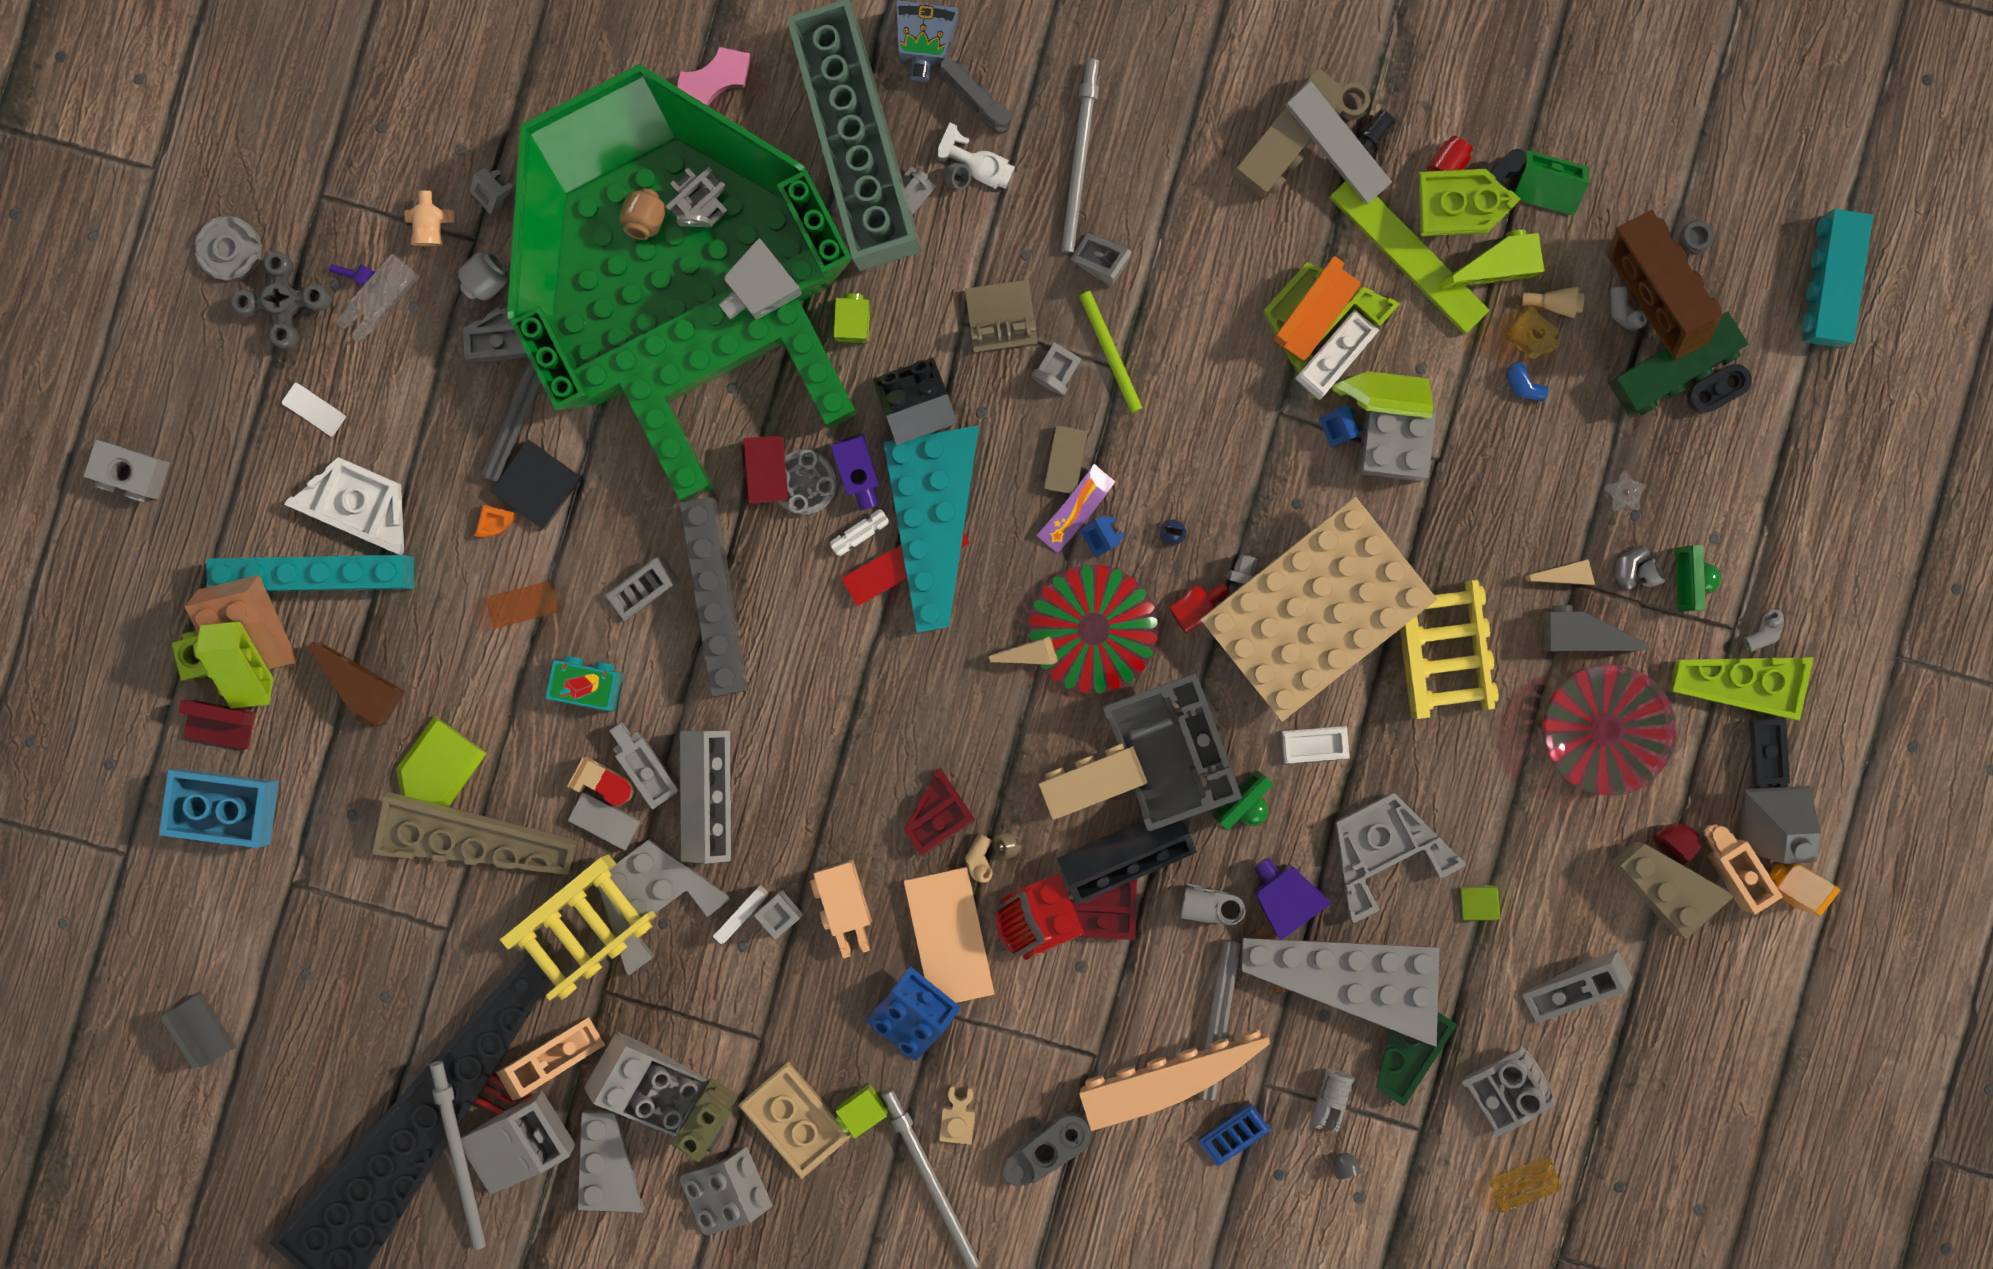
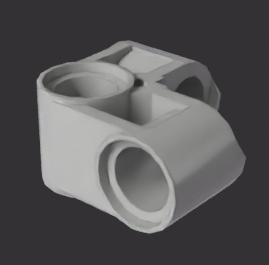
M1186 884L1181 918L1235 925L1244 918L1246 913L1245 905L1237 894L1205 886ZM1228 900L1236 901L1239 905L1238 912L1232 917L1224 916L1221 913L1222 904Z

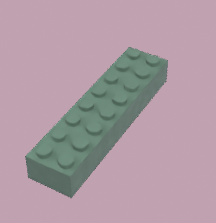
M840 0L787 17L852 260L858 269L862 271L922 252L861 29L850 0Z

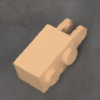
M1707 825L1703 835L1712 850L1707 857L1729 892L1735 895L1733 898L1742 911L1756 915L1783 897L1748 841L1735 839L1733 834L1729 832L1730 830L1722 825Z
M854 860L816 870L814 872L815 879L810 880L812 891L816 899L821 898L824 910L820 911V916L824 929H830L832 936H836L842 957L847 958L851 956V949L845 932L852 930L856 931L860 949L863 952L870 951L864 927L870 925L872 919Z

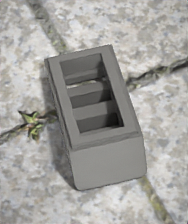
M659 556L640 568L605 596L622 620L626 621L680 581L665 559ZM645 576L654 588L652 593L642 580V577ZM632 584L636 586L644 599H639L631 587ZM624 591L634 606L629 608L619 593Z

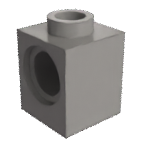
M781 890L753 916L776 940L798 921L803 913L787 894Z

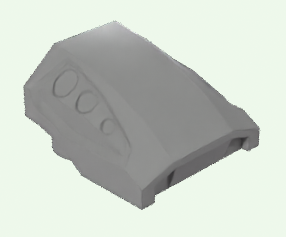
M1519 1046L1515 1051L1502 1059L1470 1073L1461 1081L1464 1087H1468L1493 1128L1492 1132L1495 1137L1526 1124L1537 1115L1554 1107L1556 1102L1545 1075L1533 1056L1522 1046Z

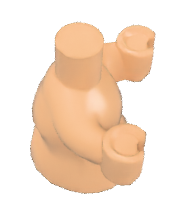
M418 191L419 204L411 210H405V223H412L413 228L411 245L443 246L441 223H455V211L441 210L432 204V191Z

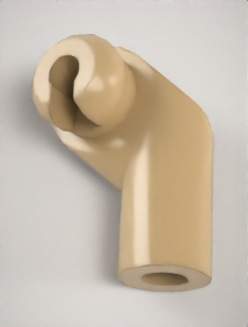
M978 833L965 857V862L971 877L975 881L986 883L990 881L993 873L985 853L993 840L981 833Z

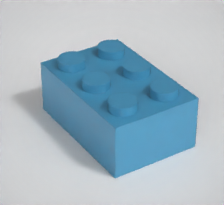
M186 768L168 770L159 835L252 848L268 846L271 844L279 781Z

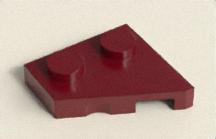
M941 768L935 771L926 792L922 794L917 803V808L903 828L922 857L976 820Z
M1137 879L1079 905L1076 902L1072 903L1085 933L1078 938L1135 940Z

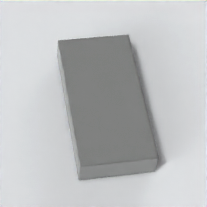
M585 791L582 792L568 819L569 822L625 851L628 849L642 822Z

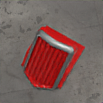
M1059 873L1010 893L1000 900L1001 904L995 912L998 938L1015 957L1023 956L1024 961L1085 934Z

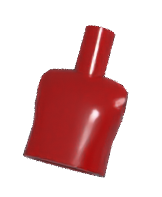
M1221 583L1208 593L1202 587L1195 586L1180 599L1170 604L1168 608L1184 633L1188 634L1196 627L1202 625L1203 623L1200 619L1216 607L1214 603L1230 594L1224 583Z

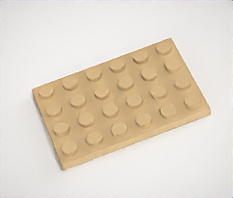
M1353 497L1200 620L1280 721L1283 722L1434 603L1437 598L1358 498Z

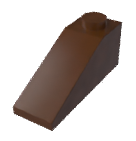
M311 642L309 646L310 651L347 708L357 714L355 719L369 727H373L374 724L385 725L405 690L324 643Z

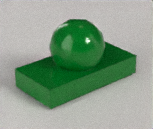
M1703 545L1676 547L1678 612L1706 610L1705 594L1714 592L1720 586V571L1715 565L1704 562Z
M1258 770L1254 771L1238 787L1242 799L1220 806L1213 813L1212 817L1227 831L1239 819L1246 826L1261 825L1268 817V805L1262 796L1274 784Z

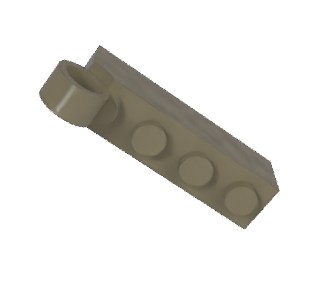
M1317 68L1307 81H1312L1336 113L1344 119L1354 120L1361 117L1369 106L1370 94L1362 84L1349 83L1342 87L1320 68ZM1347 93L1357 94L1362 101V107L1357 110L1348 109L1343 103V95ZM1285 108L1239 164L1233 176L1261 199H1264L1269 192L1275 195L1286 181L1282 176L1290 167L1295 170L1306 157V154L1302 151L1309 142L1314 146L1316 144L1290 111Z

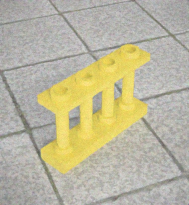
M1478 580L1465 581L1466 591L1434 595L1437 600L1426 608L1468 604L1470 623L1423 629L1422 626L1418 625V618L1416 616L1400 629L1410 714L1413 719L1429 718L1430 710H1433L1434 706L1479 700L1481 709H1495L1494 702L1498 701V689L1496 683L1491 680L1490 670L1494 669V657L1492 651L1487 650L1486 637L1490 636L1488 619L1483 618L1482 605L1486 603L1485 590L1483 586H1479ZM1472 636L1473 656L1428 661L1427 658L1423 659L1421 646L1425 645V642ZM1476 668L1478 688L1432 693L1431 690L1427 691L1425 678H1429L1430 674Z
M610 855L600 857L500 939L508 950L519 945L521 949L525 947L555 986L546 995L549 1001L557 996L561 1000L566 998L577 989L574 983L582 976L586 980L603 968L599 962L609 955L611 959L615 958L627 948V945L624 943L633 935L638 939L653 927L650 921L656 917V914L651 911L641 917L611 880L612 874L609 871L617 864ZM593 884L596 888L601 887L631 925L617 938L585 899L587 895L584 891ZM568 904L571 908L575 907L606 946L592 958L560 919L562 915L559 911ZM542 925L546 929L548 927L551 928L581 966L568 978H565L535 940L537 935L534 932Z

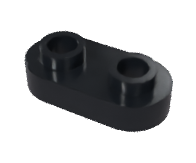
M1728 365L1691 386L1687 394L1688 404L1695 412L1702 414L1712 412L1745 394L1752 384L1751 374L1743 365ZM1729 376L1735 379L1734 387H1730L1727 383ZM1700 392H1704L1707 395L1706 403L1700 401Z

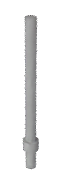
M1096 59L1086 60L1084 82L1080 84L1078 98L1081 100L1061 248V252L1074 253L1093 104L1098 99L1099 86L1096 85L1099 60Z
M436 1061L429 1065L435 1087L432 1093L435 1104H439L474 1250H479L486 1246L452 1103V1100L455 1099L452 1085L447 1082L443 1061Z
M894 1090L884 1093L882 1098L892 1116L890 1121L896 1133L900 1132L967 1268H977L980 1263L911 1127L913 1121L908 1111L904 1112Z

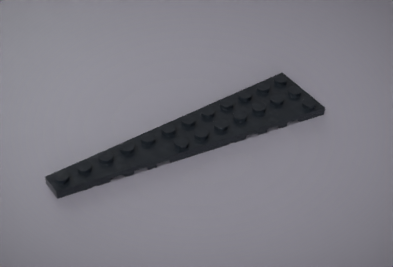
M529 953L431 1062L443 1061L447 1082L452 1085L455 1099L452 1100L458 1127L551 982ZM429 1065L270 1241V1244L297 1269H369L448 1144L439 1104H435L432 1093L435 1087Z

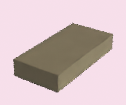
M1056 425L1044 490L1071 495L1077 488L1088 431Z

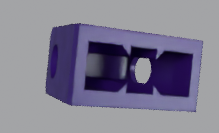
M861 433L832 442L831 448L847 495L855 494L860 511L877 506L878 502L873 487L879 486V482L864 434ZM856 469L863 470L865 479L856 481L852 472Z
M1266 857L1253 867L1263 881L1253 892L1274 934L1280 940L1331 904L1291 864H1287L1278 870L1272 860Z

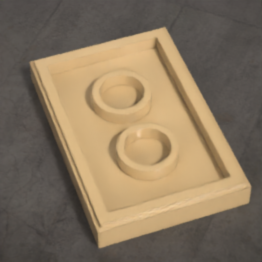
M789 1061L738 1105L801 1180L851 1137L850 1132L845 1134L836 1122L834 1113Z

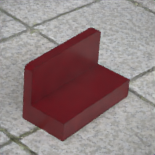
M783 437L743 438L741 441L746 506L760 505L765 502L786 501L788 499Z
M198 700L180 701L178 713L187 714L183 735L185 738L242 750L249 748L256 712L238 708L231 709L228 706Z

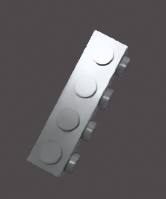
M729 730L680 731L682 862L706 864L731 861Z

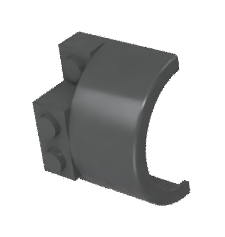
M1196 672L1104 706V713L1118 745L1123 743L1125 749L1134 747L1148 782L1135 788L1143 820L1148 831L1242 799ZM1172 702H1176L1182 710L1175 712ZM1200 774H1206L1207 785L1204 788L1199 777Z

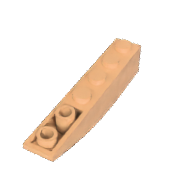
M1259 1029L1243 1033L1241 1035L1242 1039L1229 1043L1228 1039H1221L1209 1044L1210 1049L1198 1052L1197 1048H1191L1178 1053L1179 1058L1166 1061L1165 1057L1149 1061L1146 1068L1135 1070V1067L1132 1066L1117 1071L1116 1077L1104 1080L1103 1076H1097L1086 1080V1085L1082 1086L1079 1095L1091 1131L1155 1113L1209 1088L1243 1066L1270 1044L1268 1031L1260 1033Z

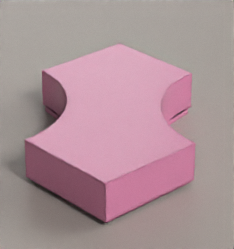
M719 47L714 59L704 68L693 72L680 71L677 87L710 107L713 99L723 91L732 88H745L752 58L751 54Z

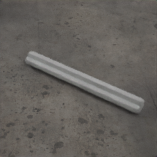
M1227 939L1222 943L1205 1050L1210 1049L1209 1044L1226 1038L1241 948L1240 943L1235 940ZM1218 1082L1197 1093L1199 1098L1208 1101L1215 1100Z

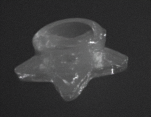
M1623 471L1617 483L1605 485L1604 489L1613 497V511H1618L1625 506L1634 510H1640L1639 499L1647 485L1632 480L1628 472ZM1623 490L1628 491L1627 496L1623 495Z

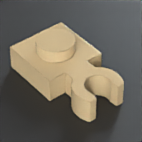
M951 1084L948 1097L953 1107L943 1106L939 1141L972 1145L975 1110L966 1109V1106L972 1101L973 1088L968 1086L967 1095L964 1098H958L955 1095V1084Z

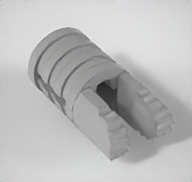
M1327 1068L1312 1116L1311 1126L1321 1129L1327 1122L1326 1126H1328L1327 1129L1329 1131L1338 1132L1347 1106L1346 1103L1349 1099V1092H1351L1352 1083L1355 1078L1345 1072Z

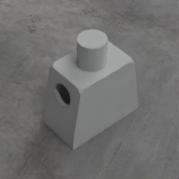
M759 238L725 275L724 280L733 292L719 302L718 305L730 320L745 308L748 309L755 319H759L802 295V292Z

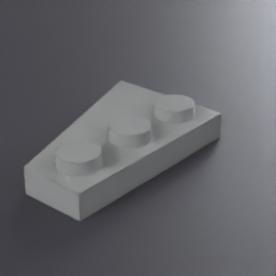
M584 1110L582 1112L578 1210L643 1213L645 1210L644 1204L639 1196L636 1185L637 1180L628 1158L627 1145L619 1117L615 1112L607 1110Z

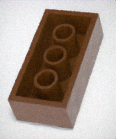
M1650 210L1618 226L1607 257L1674 361L1709 344L1722 318L1720 304L1714 297L1710 298L1704 289L1701 275L1691 269L1687 263L1685 251L1679 244L1675 245L1671 239L1666 222L1662 218L1658 219L1654 211Z

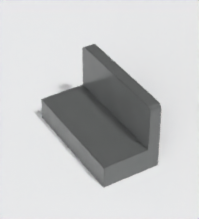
M202 992L160 1016L194 1071L209 1065L236 1047Z

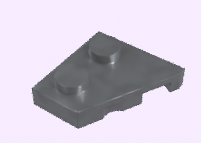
M508 306L501 310L496 308L488 313L483 320L475 321L463 328L464 358L467 363L528 357L511 322L508 320Z

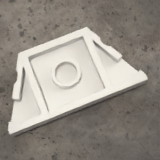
M339 457L326 467V470L321 475H316L306 483L308 486L296 496L288 498L284 504L398 555H403L401 484Z

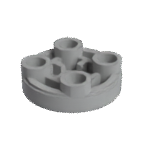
M798 450L785 456L788 499L779 503L786 510L798 515H811L820 512L829 505L836 492L837 479L832 465L825 457L812 450Z

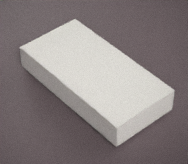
M1347 726L1281 731L1284 764L1350 758Z
M760 885L713 937L720 944H724L767 898L769 892Z

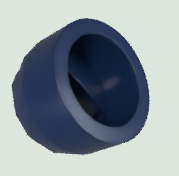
M1168 520L1161 526L1160 537L1167 545H1178L1186 537V528L1179 520ZM1166 528L1182 530L1181 536L1165 534Z

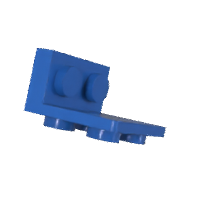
M910 966L891 992L869 1015L866 1022L878 1034L883 1035L896 1045L903 1054L916 1061L944 1033L961 1007Z

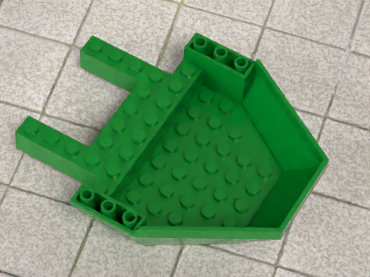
M641 64L520 125L507 316L556 411L600 405L625 393L674 491L682 502L690 501L712 490L713 486L670 402L782 344H785L828 429L858 415L800 303L829 288L852 260L806 167ZM709 167L717 180L725 184L726 190L717 197V200L728 212L712 225V228L679 226L676 222L677 216L667 207L659 233L653 237H648L646 240L630 237L624 232V227L619 222V214L628 193L640 191L642 188L651 189L659 195V199L666 206L678 195L670 183L673 180L678 183L687 175L684 171L687 168L698 177ZM699 187L694 192H692L688 197L692 196L699 189ZM718 208L710 216H708V218H710L718 210ZM760 238L799 286L802 295L759 319H755L748 309L745 308L730 320L718 305L719 302L733 292L725 282L724 277Z

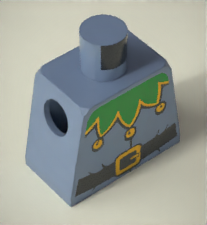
M897 0L900 61L912 63L911 80L928 82L931 66L940 67V62L949 55L959 20L958 8Z

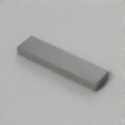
M1312 81L1307 82L1284 103L1285 107L1364 204H1369L1392 183Z

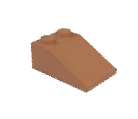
M259 575L198 589L185 605V609L198 636L200 625L241 622L268 669L297 662V657Z

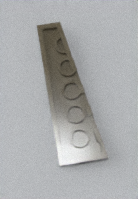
M387 792L383 797L372 854L413 859L415 856L432 858V861L439 862L456 860L464 861V864L477 865L478 863L495 864L498 868H520L527 871L569 875L572 870L578 841Z

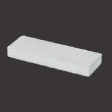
M1355 309L1295 379L1320 400L1379 330Z

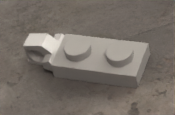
M623 722L609 730L619 744L613 748L617 754L615 757L652 810L680 791V788L646 739L642 738L639 732L632 735Z

